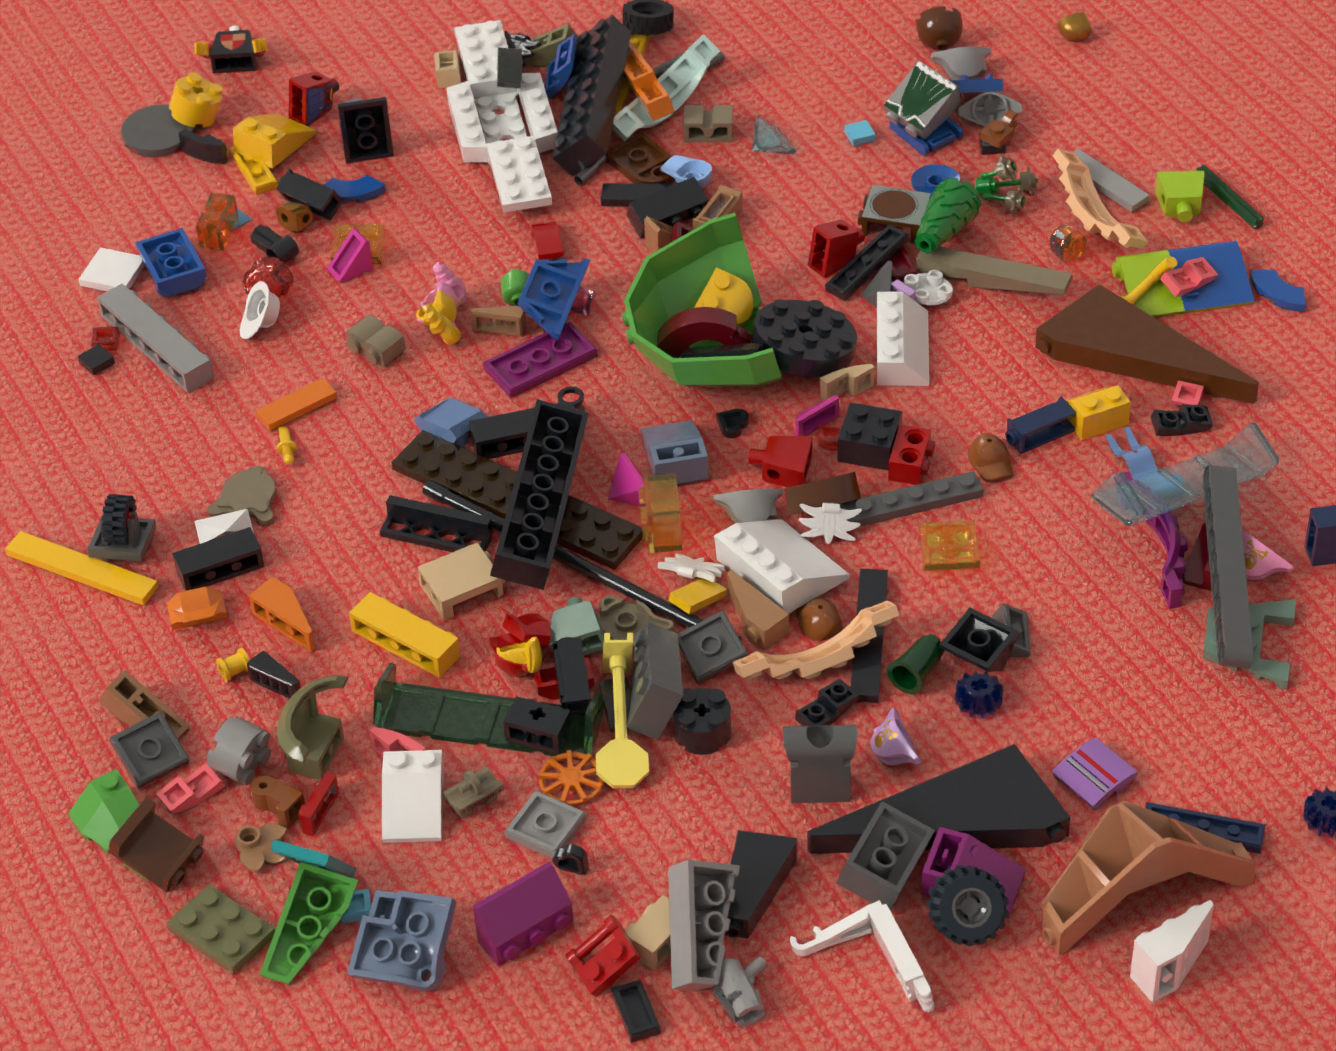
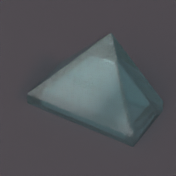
M761 116L756 118L752 151L794 154L797 151L774 123Z

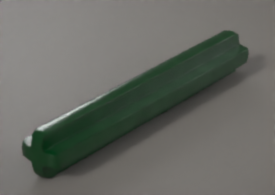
M1206 165L1196 169V171H1204V184L1252 228L1257 229L1264 224V217Z

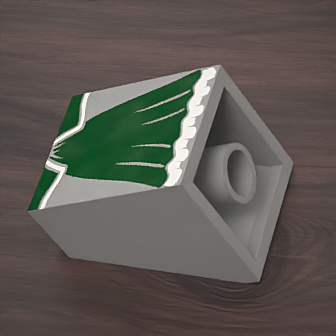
M919 60L885 102L884 109L888 120L894 124L899 122L911 136L915 138L919 136L925 140L962 103L958 86Z

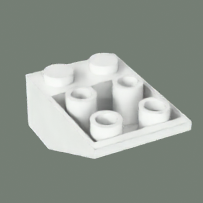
M1211 900L1201 905L1192 906L1181 916L1166 920L1160 927L1151 932H1144L1134 940L1130 978L1152 1003L1178 990L1209 940L1214 903Z

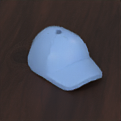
M673 156L661 167V171L674 177L676 183L695 177L702 189L707 187L712 176V166L710 163L684 156Z

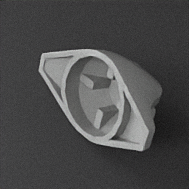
M977 46L957 47L934 52L930 57L932 61L939 64L952 80H961V75H967L968 80H974L978 74L987 73L985 59L991 54L992 50L991 48Z
M989 91L977 95L960 106L958 110L960 117L982 126H987L994 119L1001 122L1008 110L1020 114L1022 112V103L1002 93Z
M783 489L742 490L717 494L712 499L714 503L727 511L734 523L765 521L777 517L775 501L782 496Z

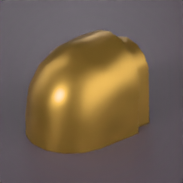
M1085 12L1067 15L1057 24L1061 35L1070 41L1085 40L1088 35L1092 34L1091 25Z
M287 203L276 210L277 219L281 226L292 232L301 231L309 226L313 220L310 208L300 203Z

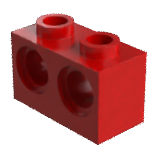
M899 424L889 459L888 481L913 485L921 484L923 475H928L930 465L928 456L933 457L935 441L931 440V429Z

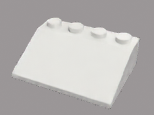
M782 519L735 523L714 535L717 560L729 571L732 570L788 614L850 578L849 573Z

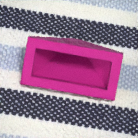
M355 228L351 230L327 267V270L341 283L373 269L370 242Z
M835 395L799 411L795 419V435L808 436L838 418L840 398Z
M625 453L620 454L608 499L647 507L649 506L648 486Z

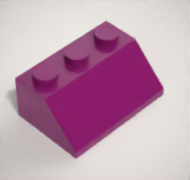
M550 861L473 905L477 941L497 966L515 959L519 953L531 946L540 944L546 937L556 931L565 929L573 922L572 902Z

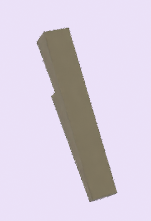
M939 247L929 254L920 251L916 258L919 274L928 273L930 270H939L943 273V277L967 279L968 287L1065 295L1073 279L1072 273Z

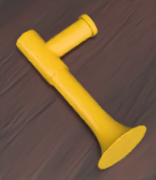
M1174 257L1165 258L1132 292L1124 297H1120L1134 305L1154 283L1160 280L1166 271L1176 267L1177 260Z

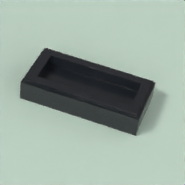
M641 980L611 988V995L631 1043L661 1034L660 1025Z

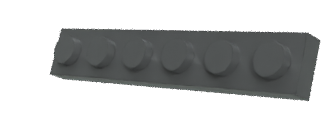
M972 471L841 503L840 509H862L858 515L847 519L850 522L860 523L859 527L981 498L983 497L984 489L976 473Z

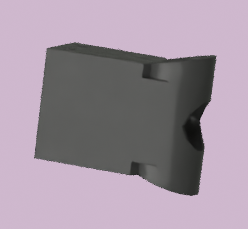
M855 724L783 726V741L787 757L790 761L791 803L850 802V760H852L856 750L857 726Z

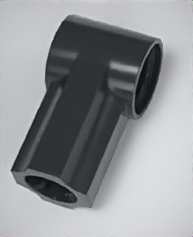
M262 224L256 226L250 235L251 243L263 250L270 262L276 267L299 254V248L291 236L281 237L272 229Z

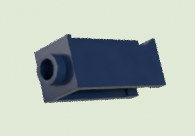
M1061 396L1055 403L1041 407L1013 420L1009 418L1007 419V431L1005 432L1007 442L1022 454L1075 431V427L1069 422L1068 418L1075 417L1076 412Z

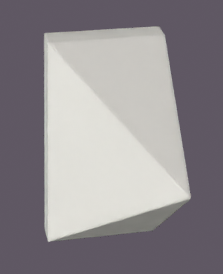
M248 509L194 521L200 544L251 527L253 531Z

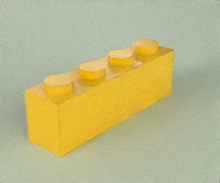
M369 592L349 612L352 632L439 678L461 657L459 640L453 633L434 626L430 621L413 615L409 610L390 603L384 597H379Z

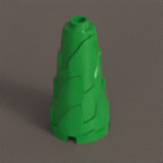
M948 178L940 182L933 191L926 206V211L922 216L915 240L917 248L927 254L933 253L945 241H948L954 234H957L967 224H970L979 214V208L981 207L980 195L974 186L966 180L964 183L957 181L959 178Z

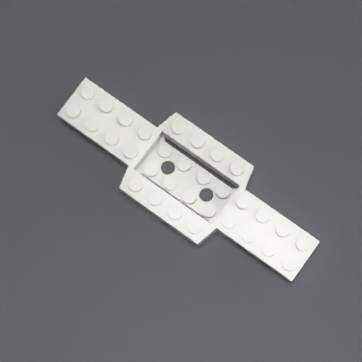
M487 21L485 23L454 27L467 81L446 89L448 105L463 162H488L492 168L504 213L552 205V197L539 153L555 148L554 144L558 132L540 73H522L521 89L497 87L498 47L508 48L501 21ZM518 97H520L524 115L531 135L529 137H527L519 106L516 100ZM497 109H502L505 112L503 114L497 115L493 111Z

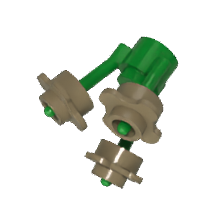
M1002 155L1000 156V161L996 162V170L981 173V177L976 178L975 187L984 201H1004L1006 209L1011 210V213L1016 215L1017 211L1022 210L1026 203V196L1023 192L1029 191L1030 196H1032V188H1037L1038 178L1035 177V173H1030V167L1027 166V171L1020 172V179L1016 180L1017 166L1015 161L1010 157L1006 158ZM996 175H998L1001 180H1006V179H1009V178H1010L1011 180H1009V181H1000V182H999L998 178H993V177L996 176ZM1021 185L1017 190H1009L1006 196L995 195V193L999 192V187Z

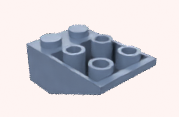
M693 420L640 428L656 488L709 479L708 455L703 438Z

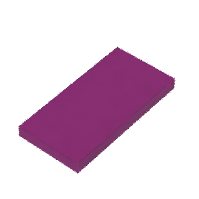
M569 321L565 323L559 340H555L546 332L483 362V369L512 398L598 357V350Z

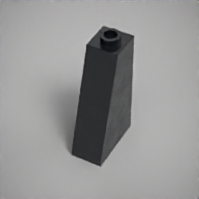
M738 830L730 864L740 865L738 876L734 878L733 889L735 890L734 901L730 903L727 918L730 919L729 929L724 935L731 938L741 937L749 939L797 862V838Z

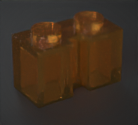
M211 193L205 205L206 212L201 213L196 224L200 248L224 251L239 218L234 195Z

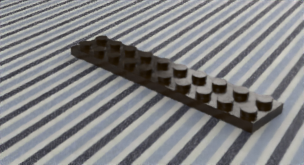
M424 430L392 461L393 470L423 484L428 480H432L450 489L451 492L505 519L517 475L516 471ZM568 495L556 544L615 570L644 537V528Z

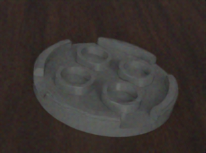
M152 105L141 108L128 116L122 125L121 133L124 145L137 151L138 155L159 157L174 153V149L181 146L178 133L185 128L194 133V127H189L176 121L171 115L172 111L171 109L169 110V105Z

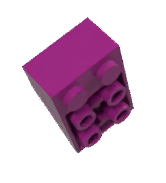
M939 827L922 871L921 895L931 897L928 893L930 887H935L936 882L934 880L938 876L943 877L945 870L956 869L955 866L959 865L968 867V865L975 866L996 877L999 880L998 882L1005 888L1006 892L1004 894L1009 899V905H1006V910L1009 911V918L1026 869L969 834Z

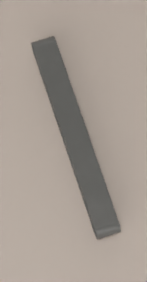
M1206 465L1203 473V495L1218 664L1249 669L1253 659V643L1236 469Z

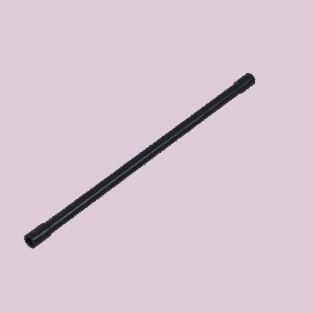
M428 480L424 484L422 490L424 495L442 504H447L456 510L491 517L492 528L502 532L504 518L451 492L450 489L432 480ZM556 545L553 559L635 601L643 602L649 608L688 628L703 621L700 617L692 613L688 614L676 605Z

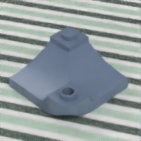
M376 890L369 916H362L347 974L352 978L401 985L411 990L424 992L435 990L442 981L446 967L444 949L457 901L449 897L398 890L397 893ZM431 973L430 979L425 981L427 974Z

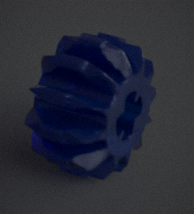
M975 670L973 675L964 673L962 679L957 681L954 699L956 704L959 705L961 712L969 711L970 717L978 714L983 719L985 713L994 716L996 709L1001 707L1004 689L1002 684L999 683L997 676L989 677L987 671L984 674H979Z
M1327 786L1323 792L1315 789L1312 796H1307L1304 803V821L1308 822L1309 830L1317 829L1318 836L1322 833H1328L1330 838H1332L1336 833V791H1330Z

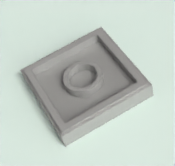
M535 790L504 831L505 838L553 858L556 850L565 848L584 823L586 812Z

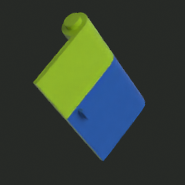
M1237 241L1118 256L1116 261L1112 263L1113 276L1117 277L1120 282L1124 281L1127 294L1132 292L1165 258L1174 257L1177 260L1176 267L1170 270L1182 268L1187 260L1204 257L1217 272L1218 276L1213 281L1178 297L1172 294L1161 279L1154 283L1134 304V306L1154 318L1248 305L1255 302Z

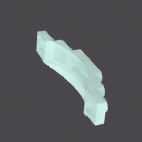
M704 34L657 79L668 93L675 112L693 93L708 69L710 61L720 52ZM636 98L614 117L612 129L626 141L640 128H650L658 125L673 113L652 121L640 100Z

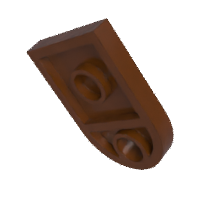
M643 132L609 149L605 154L607 162L634 184H672L675 181L674 177L661 171V167L673 156Z

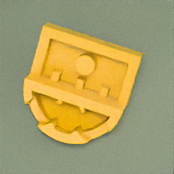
M716 267L694 308L714 307L729 311L737 315L736 326L742 327L752 316L753 296L745 281Z

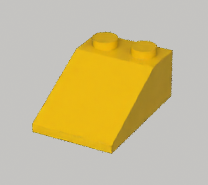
M281 114L248 116L233 128L234 151L252 158L256 162L264 163L273 169L314 137L317 131Z

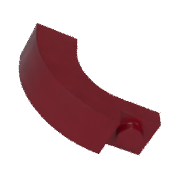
M696 307L679 312L668 319L658 330L657 346L679 358L681 353L698 341L714 340L724 345L751 343V334L745 328L736 326L737 315L729 311L714 307Z

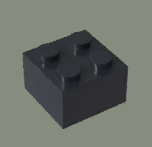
M850 402L838 436L837 462L889 471L890 455L899 424L902 425V411Z

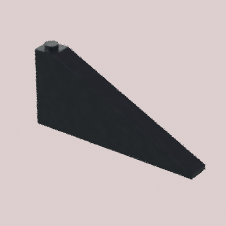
M1013 744L807 831V850L810 854L852 853L882 801L935 830L925 850H931L939 827L969 834L990 848L1044 847L1053 842L1058 843L1069 836L1070 816L1021 751Z

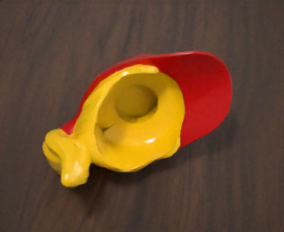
M511 633L489 638L495 662L505 673L519 678L529 673H536L540 669L542 654L537 637H532L527 643L522 642Z

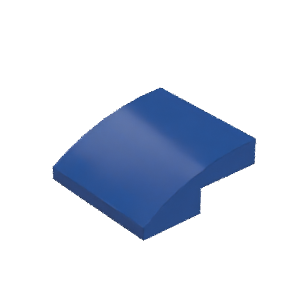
M573 34L558 45L556 58L548 64L544 88L547 97L550 99L562 89L572 72L578 37L576 34Z

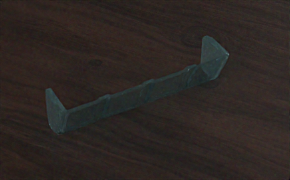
M1251 423L1227 445L1202 453L1175 465L1164 467L1140 478L1128 481L1122 472H1117L1093 492L1091 498L1122 523L1132 526L1203 499V473L1206 465L1235 468L1237 484L1239 485L1267 474L1279 463V457L1258 425Z

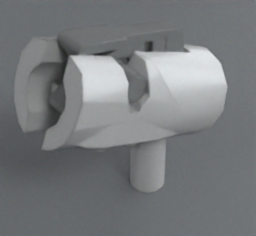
M762 957L755 959L745 969L737 959H723L719 984L713 989L715 997L724 1007L731 1020L737 1022L739 1027L753 1025L765 1015L763 1011L765 1007L762 1004L759 990L753 987L754 976L767 967V963Z

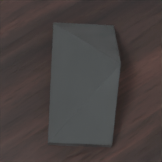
M892 261L885 263L861 294V297L875 308H877V292H891Z

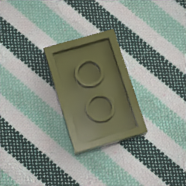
M210 884L167 922L170 932L233 975L273 938L275 929Z

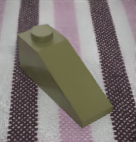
M568 23L532 38L530 41H539L542 45L530 50L535 54L533 57L523 58L525 66H548L556 58L558 45L573 34H576Z

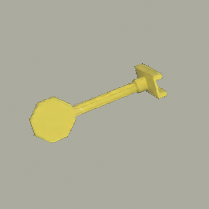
M604 633L602 673H612L615 739L608 742L596 753V775L612 788H634L649 774L648 753L634 741L627 738L624 673L631 672L633 633H627V640H610V633Z

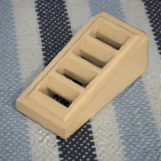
M458 51L435 53V71L438 87L447 88L460 84Z

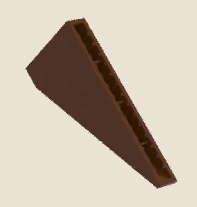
M1100 284L1036 328L1035 348L1054 360L1176 387L1178 380L1204 386V393L1251 404L1257 402L1259 386L1257 380Z

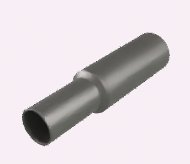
M603 155L574 177L575 183L580 186L583 185L607 161V157Z

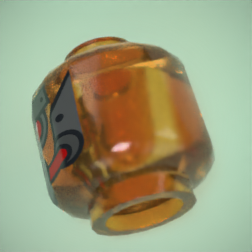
M1065 224L1053 231L1049 246L1055 255L1064 260L1073 261L1084 254L1087 239L1082 231Z

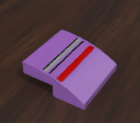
M1096 737L1080 746L1052 770L1053 775L1095 811L1113 792L1119 794L1138 775V772Z

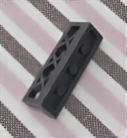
M392 495L386 501L388 516L380 529L381 537L449 552L467 547L466 543L473 540L480 541L479 546L483 551H486L493 538L491 517ZM393 522L405 526V528L400 530L390 529ZM421 529L429 530L431 533L424 536L416 535L415 532ZM453 535L456 539L447 542L441 540L440 537Z

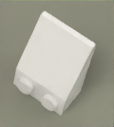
M442 750L383 752L382 843L442 841L445 777Z

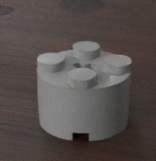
M236 716V719L234 717L228 718L213 739L218 743L214 751L209 749L207 755L208 766L244 785L250 784L255 775V768L259 764L264 765L271 755V749L267 748L270 733L239 716Z

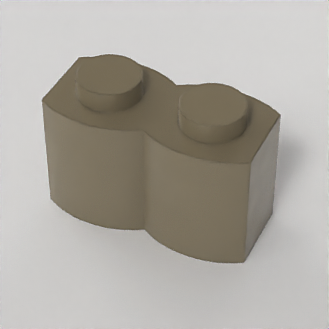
M372 315L365 316L346 331L347 345L350 350L366 356L373 364L385 366L406 350L404 336L395 328L385 325Z

